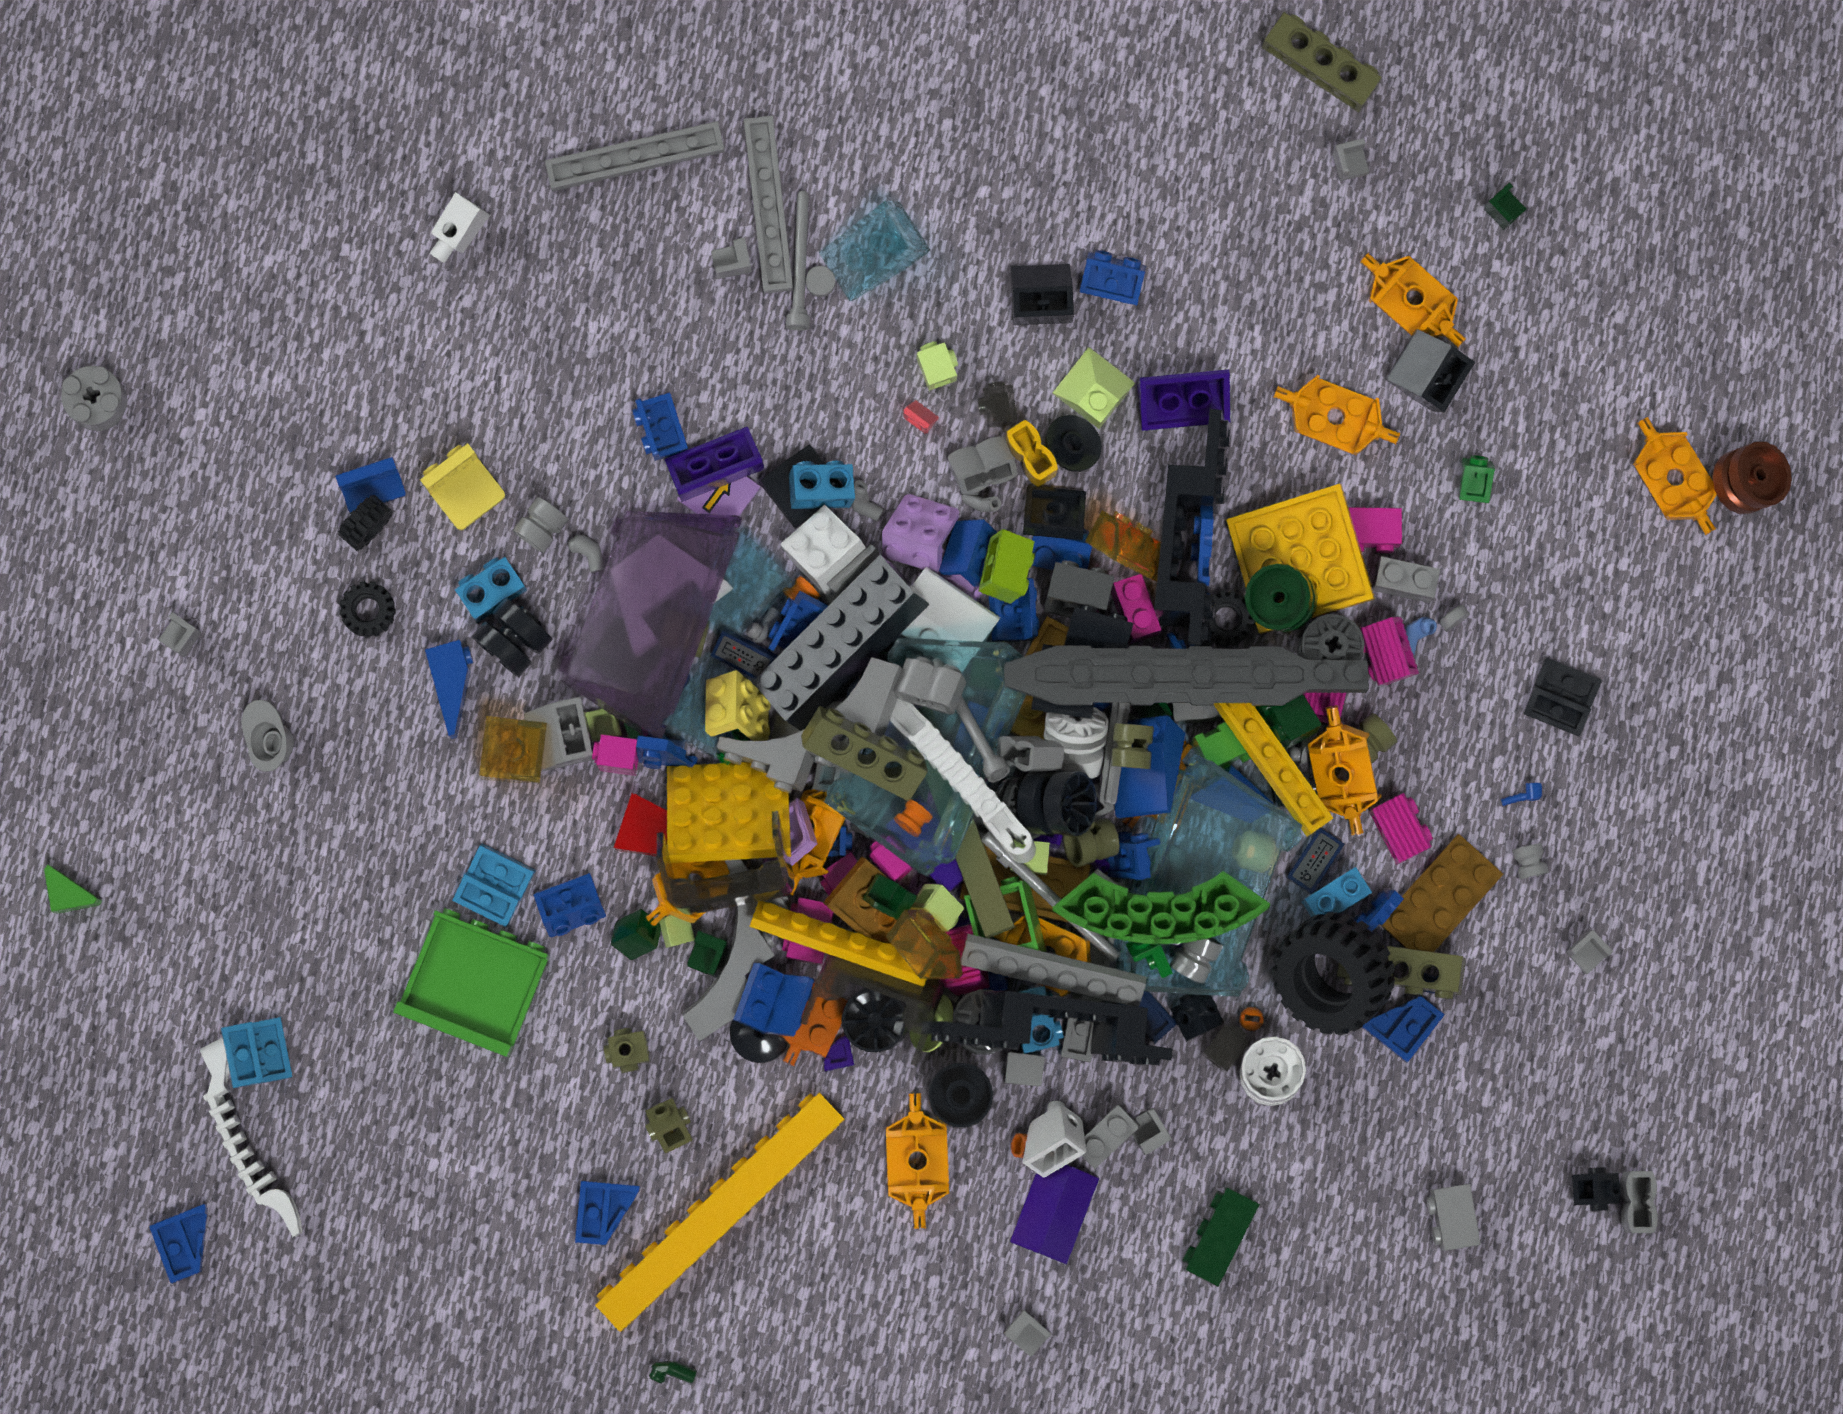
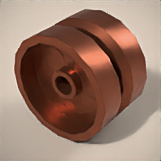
M1765 441L1753 442L1722 455L1714 466L1712 477L1714 490L1720 502L1730 511L1738 514H1750L1781 502L1790 491L1792 481L1790 465L1785 455L1775 445Z

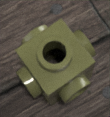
M631 1028L613 1031L614 1036L607 1038L609 1045L603 1046L606 1063H612L614 1069L620 1068L621 1073L639 1070L638 1064L651 1062L645 1031L632 1033ZM629 1045L631 1052L626 1056L622 1055V1048Z
M673 1098L645 1111L650 1122L645 1125L652 1141L658 1139L665 1154L693 1140L686 1126L691 1123V1120L684 1106L678 1108Z

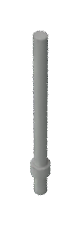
M990 832L984 835L981 841L997 855V860L1005 868L1010 867L1052 907L1062 900L1024 863H1017L1012 860ZM1068 921L1111 962H1114L1119 957L1120 952L1100 934Z

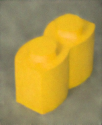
M1023 420L1007 431L1006 443L1012 455L1022 462L1024 473L1031 483L1040 487L1056 477L1058 470L1056 459L1048 448L1041 445L1040 435L1030 422Z

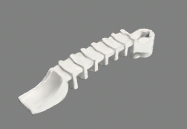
M897 699L890 723L912 747L918 749L919 753L923 755L925 760H928L933 769H938L941 777L949 781L951 788L955 792H959L963 802L971 806L977 817L980 816L985 827L996 838L1012 860L1017 863L1029 862L1036 853V846L1030 833L1016 819L1007 805L998 799L996 793L987 787L982 777L979 778L973 767L968 765L962 755L953 749L951 743L942 737L940 731L937 728L935 729L932 723L912 704ZM1011 836L1022 845L1025 844V847L1023 849L1015 847Z
M222 1037L200 1049L201 1055L212 1075L208 1093L203 1098L209 1103L211 1108L209 1113L217 1123L215 1128L224 1139L222 1144L231 1155L230 1160L237 1167L239 1178L245 1182L248 1194L253 1195L257 1204L266 1205L276 1210L283 1218L292 1237H297L303 1232L301 1219L293 1198L288 1192L280 1189H272L264 1194L262 1193L261 1189L275 1181L277 1176L273 1171H270L255 1181L253 1175L264 1169L265 1166L260 1159L247 1166L245 1160L255 1153L251 1146L241 1151L239 1150L237 1145L247 1140V1137L243 1131L233 1135L230 1129L241 1122L237 1115L227 1120L224 1113L234 1109L235 1106L231 1099L226 1101L223 1096L230 1092L228 1087L230 1072Z

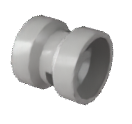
M1542 843L1512 850L1514 859L1519 864H1522V867L1518 869L1520 880L1549 873L1547 863L1540 862L1543 859L1542 855L1544 853Z

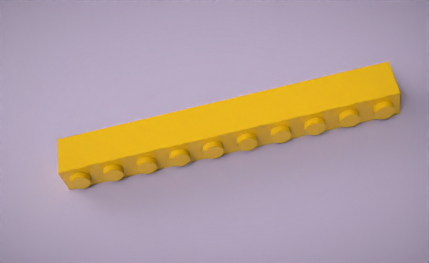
M820 1092L816 1096L810 1093L798 1104L801 1110L793 1118L790 1114L785 1116L776 1125L779 1131L771 1139L767 1135L764 1136L753 1147L757 1152L749 1160L743 1156L731 1168L734 1174L725 1181L721 1177L709 1189L712 1193L710 1197L704 1202L699 1198L686 1210L689 1216L682 1223L678 1220L672 1223L664 1231L667 1237L659 1245L655 1241L651 1243L641 1253L645 1258L637 1266L633 1262L630 1263L619 1274L622 1280L615 1287L609 1283L596 1296L600 1301L595 1306L619 1332H622L845 1120Z

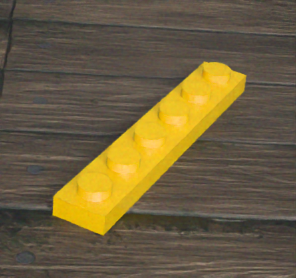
M1214 703L1219 714L1307 837L1334 819L1255 706H1252L1251 703Z
M761 900L758 901L749 926L924 987L932 963V959L923 957L918 953L894 947L889 943L865 937L860 933H854L839 928L834 924L825 923L808 917L805 914L796 913Z

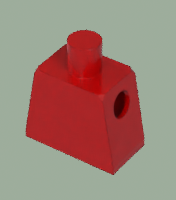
M631 793L613 848L620 852L664 857L667 848V810L637 794Z

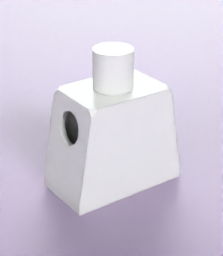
M455 192L431 232L439 240L430 254L445 263L454 249L463 253L490 217V214ZM454 228H457V232H456L455 236L452 237V236H451L452 230H453Z
M1051 1101L1048 1103L1047 1112L1033 1120L1029 1125L1023 1164L1045 1178L1085 1154L1086 1143L1081 1118L1066 1108L1065 1104L1061 1101Z

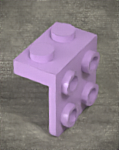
M911 494L905 495L882 531V556L922 570L928 567L935 573H938L942 563V544L958 520L959 510Z

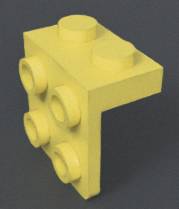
M468 443L463 447L458 445L447 454L448 459L440 465L435 463L423 472L424 477L420 479L423 486L458 530L466 529L505 498L503 489L481 463Z
M735 670L706 680V733L713 737L739 729L751 741L768 740L770 735V726L768 724L770 702L749 679Z

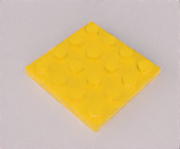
M1336 484L1226 519L1245 587H1247L1252 576L1261 568L1272 564H1283L1304 572L1315 584L1318 600L1316 611L1312 618L1375 599L1342 484ZM1280 593L1281 598L1277 600V603L1284 601V593ZM1256 622L1259 634L1273 631Z
M741 762L740 765L716 763L698 764L693 767L667 766L668 863L791 857L789 793L774 788L775 783L767 777V773L751 768V763Z

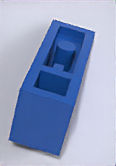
M460 640L425 649L448 736L451 739L458 737L470 677L469 664L474 663L469 646L463 647V643Z

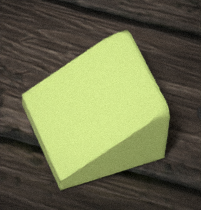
M672 915L664 917L659 921L666 948L695 941L691 923Z

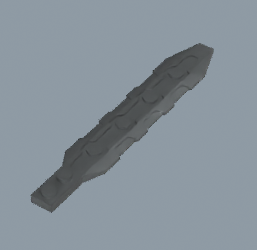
M1054 646L1004 663V687L1056 705L1191 703L1192 706H1213L1214 703H1251L1252 706H1283L1305 693H1367L1369 690L1367 660H1306L1282 647L1250 646L1249 649H1212L1211 646H1190L1189 649H1152L1151 646H1129L1127 649L1091 648V646Z

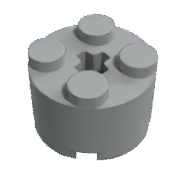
M82 367L74 371L62 384L61 398L63 407L67 414L81 427L93 431H104L114 427L122 419L128 404L126 390L120 381L104 367ZM97 393V402L93 404L91 402V400L93 399L92 395Z

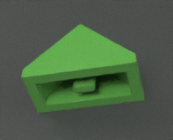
M47 865L44 869L51 912L59 914L96 907L101 904V899L54 867Z

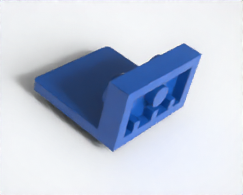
M754 963L733 1020L762 1033L794 1037L796 1031L801 1026L802 1014L806 1003L812 995L814 979L805 976L783 974L761 963Z

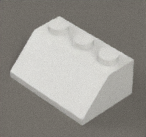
M926 567L913 586L930 605L901 634L934 657L940 658L944 664L960 669L962 674L971 664L1000 620V617Z

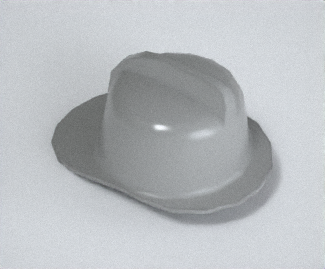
M254 700L243 711L241 720L243 734L252 764L263 772L273 771L282 762L289 760V756L294 748V737L287 726L283 725L278 710L270 702Z

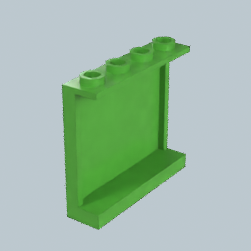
M444 908L442 913L435 910L433 913L435 915L404 994L401 1001L397 1002L393 1013L509 1058L550 958L548 954L544 953L546 947L528 941L527 946L516 942L517 936L500 930L499 935L487 931L489 925L472 919L469 924L459 920L461 914L447 908Z

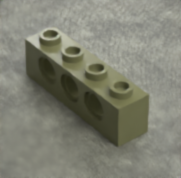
M1284 12L1265 38L1262 48L1359 113L1381 81L1382 77L1378 75L1379 72L1370 64H1361L1355 60L1354 55L1346 48H1337L1329 42L1330 39L1324 33L1317 30L1314 32L1306 27L1305 22L1300 17L1294 14L1288 15ZM1300 39L1306 44V47L1304 49H1296L1291 41ZM1320 55L1329 58L1330 64L1326 66L1320 65L1316 61V57ZM1342 72H1350L1355 80L1346 82L1341 78L1340 74Z
M819 706L801 735L804 749L907 801L912 798L928 773L926 761L918 751L914 749L907 751L899 747L892 738L886 735L880 737L872 733L871 729L861 722L854 724L845 719L841 712L833 708L827 710ZM838 734L847 736L842 741H834L832 739ZM863 748L873 749V751L867 755H862L859 753V751ZM892 761L899 763L895 768L886 767V764Z
M1387 946L1390 952L1388 959L1389 961L1393 960L1394 968L1399 963H1406L1409 967L1407 976L1401 979L1395 978L1394 983L1395 987L1405 988L1404 993L1423 995V990L1435 992L1434 997L1442 999H1453V994L1461 995L1466 959L1463 956ZM1339 963L1337 977L1345 979L1344 985L1352 986L1349 974ZM1430 967H1436L1439 970L1438 979L1432 983L1425 982V970Z

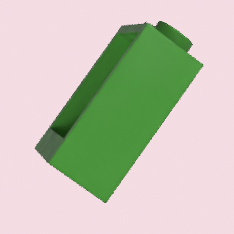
M1018 876L1001 880L1002 886H1000L1003 895L1020 892L1032 942L1017 946L1047 952L1031 887L1025 881H1019ZM966 895L964 897L973 934L986 938L971 897Z

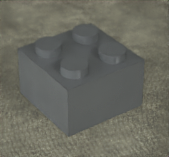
M1072 561L1055 562L1044 612L1071 618L1075 607L1081 608V606L1086 605L1098 609L1099 614L1105 615L1114 576L1108 575L1109 572L1101 568H1091V570L1079 568V564Z

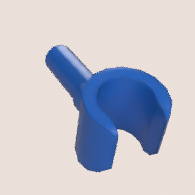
M1526 783V793L1502 798V805L1505 806L1525 800H1539L1542 797V784Z

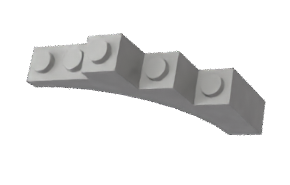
M871 657L861 680L836 710L841 712L845 719L854 724L861 722L868 726L872 733L882 737L885 735L898 699L893 690L902 668L899 665ZM804 730L787 737L767 741H740L720 737L716 746L724 754L723 759L738 765L742 761L751 763V768L767 773V777L775 783L774 788L786 793H791L792 789L800 792L803 791L813 761L828 768H831V765L834 764L803 748L801 735ZM838 734L832 739L834 741H842L847 736Z
M741 859L724 860L734 887L736 906L734 936L727 959L716 979L705 993L681 1013L699 1042L734 1019L748 980L744 975L751 971L754 963L762 964L774 956L771 948L775 944L768 933L762 932L760 934L758 929L749 927L758 901L773 903L789 910L785 905L789 899L780 885L774 888L771 883H768L764 887L759 888L758 884L762 882L761 878L753 866L747 869Z

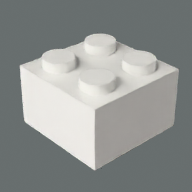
M826 505L822 506L780 544L789 559L826 596L832 592L827 583L866 549L861 539Z

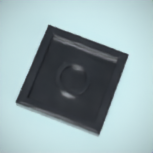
M1027 486L1023 535L1083 540L1086 491Z

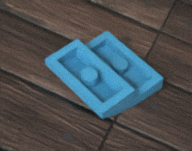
M482 843L468 871L464 874L452 901L507 927L536 870Z
M281 1017L221 1028L233 1088L293 1077Z

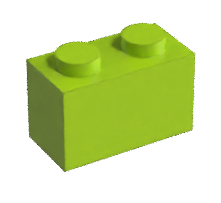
M1005 529L990 537L978 592L1009 604L1024 596L1029 586V580L1027 579L1028 571L1035 558L1033 553L1035 541Z

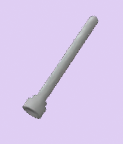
M804 190L799 191L797 194L793 309H790L789 314L786 315V328L802 331L810 329V316L807 315V310L804 309L809 195Z
M940 658L932 660L933 666L944 667V663ZM961 695L956 711L984 760L983 772L989 782L999 781L1009 774L1010 768L1004 758L994 754Z

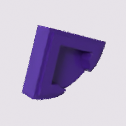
M846 1036L838 1039L831 1045L824 1060L825 1072L854 1066L850 1041Z

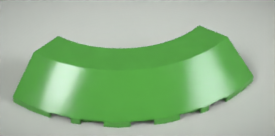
M1222 871L1205 883L1192 887L1191 892L1174 895L1173 892H1148L1147 896L1129 893L1128 888L1116 885L1093 873L1054 905L1053 911L1068 921L1103 936L1145 944H1175L1204 940L1239 928L1270 908V903L1225 871Z

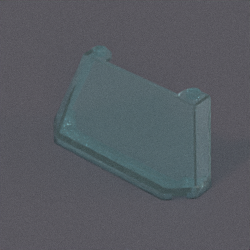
M897 638L893 648L888 653L889 663L903 668L906 658L916 659L917 657H924L930 661L940 658L944 665H952L961 670V674L967 682L962 692V697L992 751L997 755L998 738L1009 736L1026 697L1024 693L1004 687V663L1022 658L1023 655L1005 642ZM912 704L932 723L935 729L937 728L940 731L942 737L951 743L953 749L962 755L964 761L973 767L979 778L982 777L987 785L989 781L983 772L984 760L957 711L955 710L954 715ZM889 721L885 735L895 740L899 747L907 751L909 749L918 751L916 747H912ZM864 748L862 755L870 754L873 749ZM927 759L925 761L928 773L911 800L923 806L932 815L933 819L922 826V833L918 837L910 835L894 821V817L904 811L907 800L854 773L850 781L845 778H838L829 786L824 801L827 805L925 876L935 872L934 867L939 864H948L955 860L974 816L971 806L963 802L959 792H955L951 788L949 781L944 780L939 774L938 769H933ZM892 761L887 763L886 767L895 768L899 763Z
M1194 753L1188 759L1189 766L1184 771L1180 769L1178 771L1171 813L1158 814L1150 837L1160 838L1161 843L1160 845L1147 847V854L1151 861V878L1135 879L1130 893L1147 896L1148 892H1173L1174 895L1191 892L1192 887L1205 883L1222 871H1225L1264 899L1281 850L1288 852L1298 845L1301 839L1302 824L1213 761ZM1257 917L1239 928L1213 937L1221 942L1224 947L1216 961H1209L1212 968L1205 983L1196 982L1172 968L1173 974L1161 978L1156 969L1150 970L1145 958L1137 962L1133 960L1125 945L1130 941L1114 939L1113 947L1120 952L1119 957L1116 959L1117 970L1146 976L1144 991L1238 997L1242 989L1249 982L1247 965L1241 960ZM1161 944L1169 964L1177 951L1184 950L1183 945L1181 948H1178L1172 944Z

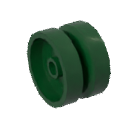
M1272 564L1257 571L1250 579L1245 594L1247 610L1255 622L1267 629L1280 632L1298 630L1307 624L1316 611L1318 600L1315 584L1309 576L1295 567L1283 564ZM1280 593H1284V601L1277 603V600L1281 598Z

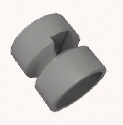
M537 497L528 508L529 516L522 517L512 531L541 553H545L553 542L552 534L559 533L568 522V518L550 503Z
M1213 937L1182 943L1184 950H1179L1175 953L1169 964L1170 967L1196 982L1205 983L1212 968L1209 961H1216L1224 947L1221 942Z

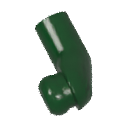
M677 1361L655 1362L651 1366L653 1369L649 1374V1378L662 1384L665 1382L666 1375L691 1384L695 1379L697 1370Z

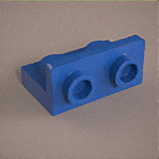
M1095 250V253L1089 252L1079 292L1137 306L1146 265H1142L1141 260L1132 257H1124V260L1112 258V253L1103 250Z
M1132 831L1118 832L1119 852L1115 856L1106 858L1110 864V868L1107 871L1108 877L1136 880L1151 878V861L1147 854V847L1160 845V838L1149 837L1148 833L1132 834Z
M590 873L533 894L549 937L565 935L570 930L583 925L594 924L599 919L606 917Z

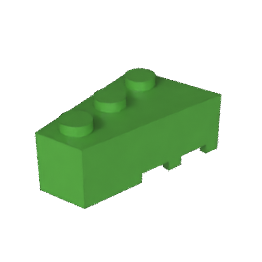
M1264 717L1263 719L1265 720L1269 728H1271V725L1269 724L1268 720L1266 719V717ZM1226 722L1205 734L1200 733L1194 736L1190 743L1206 775L1212 772L1216 775L1238 759L1242 763L1251 760V757Z

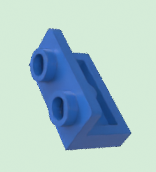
M670 392L641 401V398L635 400L637 408L632 409L637 427L643 425L646 436L641 437L646 455L652 453L654 461L688 450Z
M1084 529L1083 540L1033 536L1032 540L1035 541L1033 547L1035 558L1032 566L1054 570L1055 562L1072 561L1079 564V568H1088L1094 541V534L1089 533L1088 530Z
M1027 578L1029 586L1025 595L1010 604L989 596L990 611L1000 617V620L992 630V642H1020L1038 636L1039 619L1036 616L1035 603L1037 590L1034 587L1033 578Z
M799 591L795 600L788 598L781 611V614L785 616L782 624L776 621L768 636L773 639L768 649L774 652L777 645L786 649L828 605L802 591Z

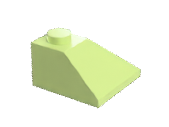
M1088 347L1052 394L1100 429L1136 383Z

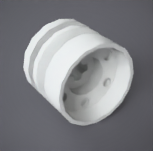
M1094 708L1092 719L1058 713L1046 714L1045 740L1058 741L1064 747L1062 769L1057 772H1084L1092 779L1103 771L1109 723L1108 718L1103 712Z
M1276 1036L1262 1038L1252 1044L1243 1057L1239 1071L1241 1086L1247 1096L1259 1104L1266 1106L1282 1105L1291 1100L1300 1089L1304 1081L1306 1066L1300 1050L1289 1040ZM1271 1066H1275L1277 1068L1276 1073L1280 1077H1273L1272 1081L1266 1078L1267 1073L1263 1070L1264 1068L1270 1069Z

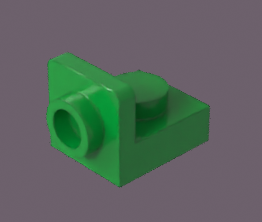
M1471 455L1470 459L1463 458L1459 500L1489 503L1495 472L1493 463L1488 461L1487 457L1480 455Z
M1137 942L1125 944L1135 962L1145 958L1150 970L1156 969L1161 978L1173 974L1161 944Z

